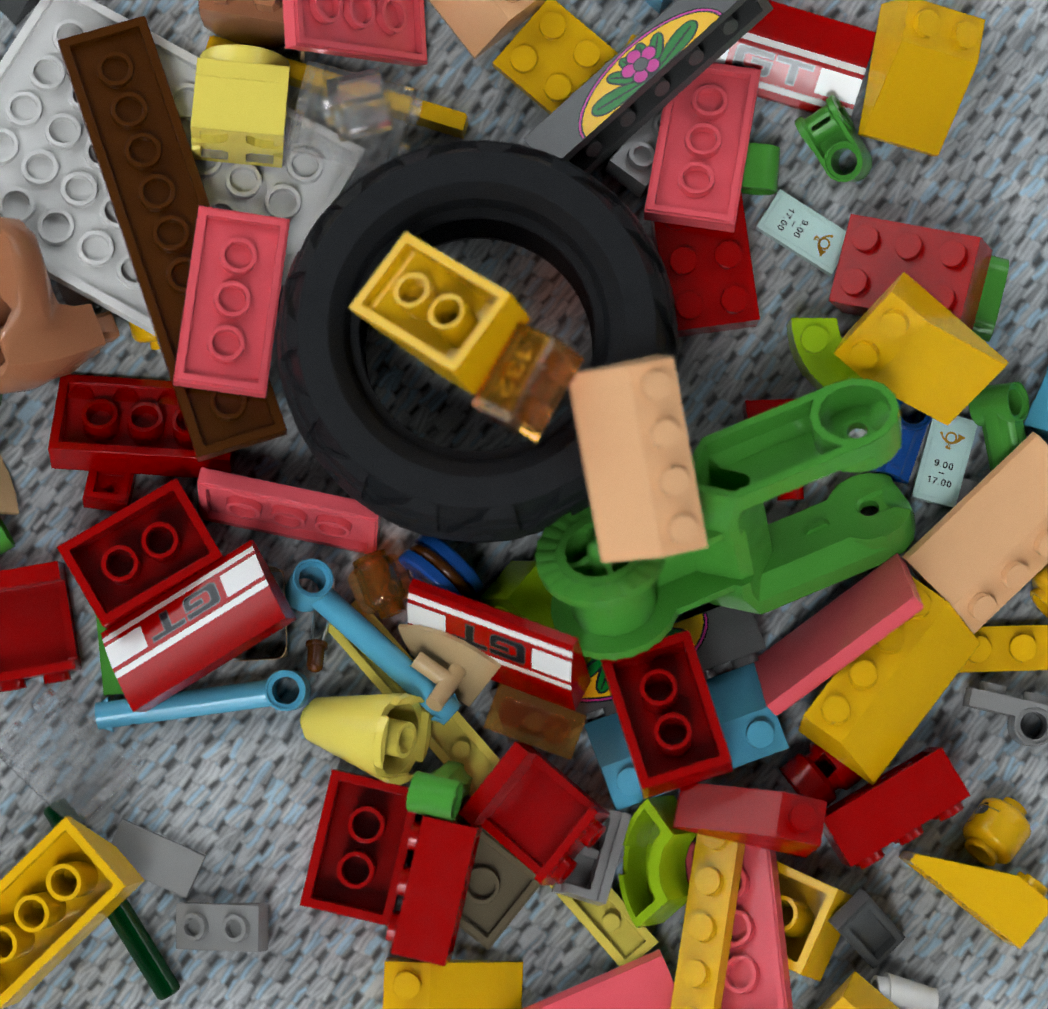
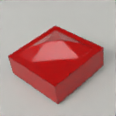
M89 471L82 499L83 507L116 512L127 507L131 503L136 474Z

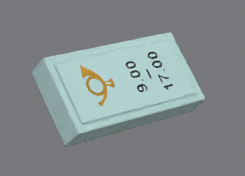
M781 189L755 227L757 231L828 276L832 275L838 265L846 230Z
M957 416L947 426L932 418L910 498L950 509L956 505L977 429V424L973 420Z

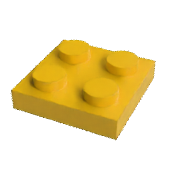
M546 0L492 62V66L548 114H551L618 52L556 0Z

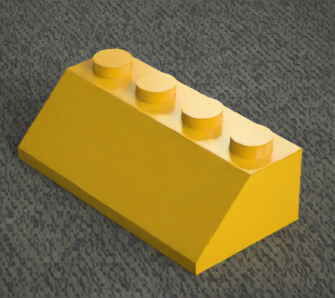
M914 577L912 578L923 603V609L838 671L804 713L798 730L871 785L876 783L980 645L978 639L950 603Z
M66 816L0 880V1009L19 1003L145 881L115 845L70 816Z

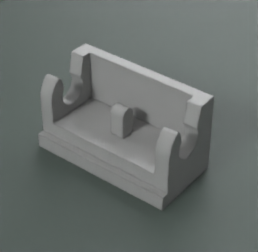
M603 807L610 813L603 822V825L606 827L603 835L590 848L583 847L574 859L577 862L575 870L563 883L558 884L556 882L551 892L597 906L605 905L631 814Z

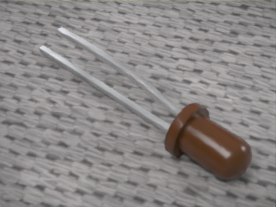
M333 578V585H332V588H333L334 590H335V578ZM316 583L314 593L318 592V586ZM316 610L312 611L310 640L306 641V647H308L306 667L313 673L320 672L323 669L324 653L328 649V643L325 641L330 625L327 621L322 640L314 639Z

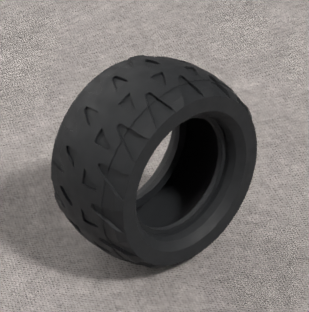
M476 140L435 144L403 154L378 166L358 179L330 204L309 231L290 267L281 297L277 332L280 379L294 422L311 453L330 477L353 499L401 528L438 539L471 543L510 541L542 532L565 514L571 512L573 516L588 508L590 502L572 406L555 423L540 434L520 444L504 449L473 452L455 450L429 442L401 425L382 405L373 391L366 363V341L369 323L352 312L349 306L405 231L433 248L467 239L498 240L520 246L537 254L558 270L572 286L585 310L592 339L591 368L652 355H665L674 357L677 369L679 338L672 287L663 261L649 236L643 230L639 220L615 193L579 167L545 151L515 143Z

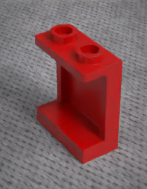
M52 561L0 571V692L27 688L25 679L42 676L44 684L72 680L70 671L82 670L64 563Z
M517 741L514 742L459 812L471 825L481 826L536 874L534 879L540 885H554L556 882L558 884L563 883L575 870L577 862L574 859L583 847L590 848L603 835L606 829L603 822L610 815L609 812L530 744Z

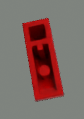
M694 783L679 788L672 828L806 858L821 847L827 801L783 791Z

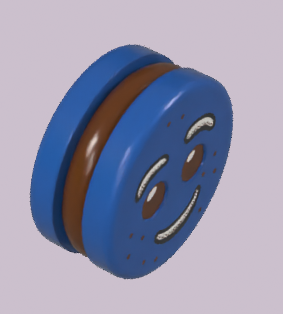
M420 534L414 540L415 544H412L398 558L400 567L411 581L414 578L470 599L476 598L483 591V583L473 568L441 539Z

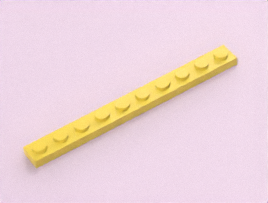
M357 598L351 605L414 661L360 598ZM330 623L328 632L382 694L407 693ZM458 711L444 726L439 722L431 720L429 748L443 764L448 760L464 764L465 771L472 777L469 793L472 796L500 761L499 757ZM612 887L607 903L602 906L557 894L618 966L644 956L658 943V940L646 927L636 928L627 912L624 901Z

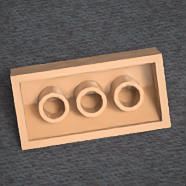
M652 355L567 373L566 379L600 561L608 563L663 558L707 548V538L674 357Z
M1032 432L902 556L926 587L950 603L973 634L1048 564V444L1035 432Z

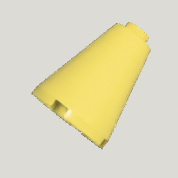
M409 693L316 697L303 709L300 717V725L304 737L308 741L388 784L401 786L411 781L414 774L409 772L415 761L423 763L431 739L430 713L422 711L420 705L424 700L419 696Z

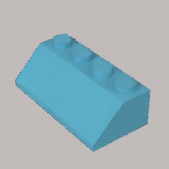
M754 663L706 680L732 759V769L789 748L778 716L766 706ZM617 713L584 724L614 809L618 811L645 801L646 799L643 798Z

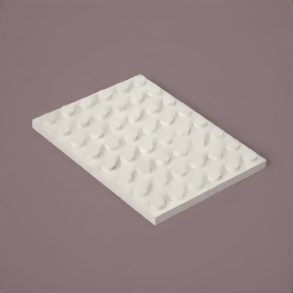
M40 0L0 61V217L20 219L36 236L49 278L156 336L58 46V40L129 19L94 0ZM151 32L189 146L192 149L190 126L197 56ZM288 107L282 168L195 160L210 207L290 219L280 291L281 297L290 267L297 252L300 251L306 236L322 213L345 191L365 158L366 149Z

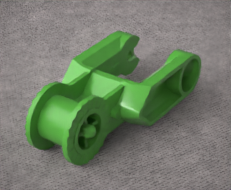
M852 378L836 382L703 437L692 455V461L707 538V548L663 558L602 563L600 561L590 506L573 516L569 512L560 517L553 525L544 529L537 542L535 553L536 567L541 582L553 595L551 600V617L555 630L577 637L584 657L614 661L622 658H632L639 653L648 651L655 644L661 642L666 634L672 630L679 614L709 602L713 605L762 615L879 566L896 553L899 555L904 553L914 540L916 529L914 511L911 504L889 475L883 473H864L851 476L838 484L827 500L768 524L764 502L837 471L862 473L878 469L892 460L902 444V422L896 395L884 384L871 379ZM854 429H863L867 432L861 438H852L848 435ZM867 506H874L879 509L876 514L871 516L861 513V510Z

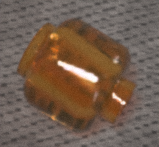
M380 549L362 556L352 563L354 569L348 575L347 581L362 613H379L381 620H384L406 610L404 601L408 599L411 578L398 561V555L387 554L385 549Z

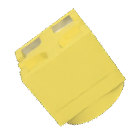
M241 44L214 46L204 50L200 58L197 57L190 126L191 151L194 160L282 168L290 78V63L285 57L265 48Z

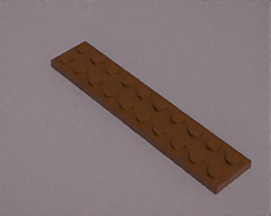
M141 16L58 40L59 50L198 462L287 435V428L269 378L265 399L173 385L199 206L210 207L146 17Z

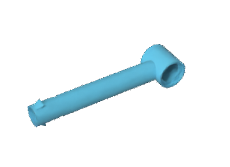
M318 559L301 561L295 567L285 586V597L290 606L301 612L316 610L409 694L421 697L424 702L420 704L433 716L431 720L439 722L444 726L462 706L458 702L456 694L454 693L449 698L441 711L437 712L430 709L426 704V699L436 684L412 668L410 665L413 661L332 588L333 573L326 563ZM307 578L314 581L318 586L319 592L311 593L304 590L299 583V579Z
M280 670L272 674L267 680L180 691L147 712H133L127 699L110 701L108 696L103 701L95 703V719L99 730L105 729L114 732L115 727L132 724L138 725L271 706L280 711H293L303 707L308 702L311 686L307 677L296 670ZM286 677L294 679L299 686V695L290 704L281 701L277 695V686Z

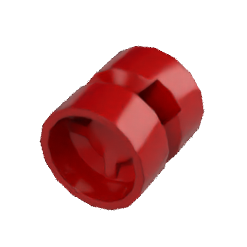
M814 742L809 744L810 753L808 755L798 753L779 768L782 775L798 795L827 801V806L836 800L835 791L838 788L848 790L862 779V777ZM824 761L834 771L828 778L817 767Z

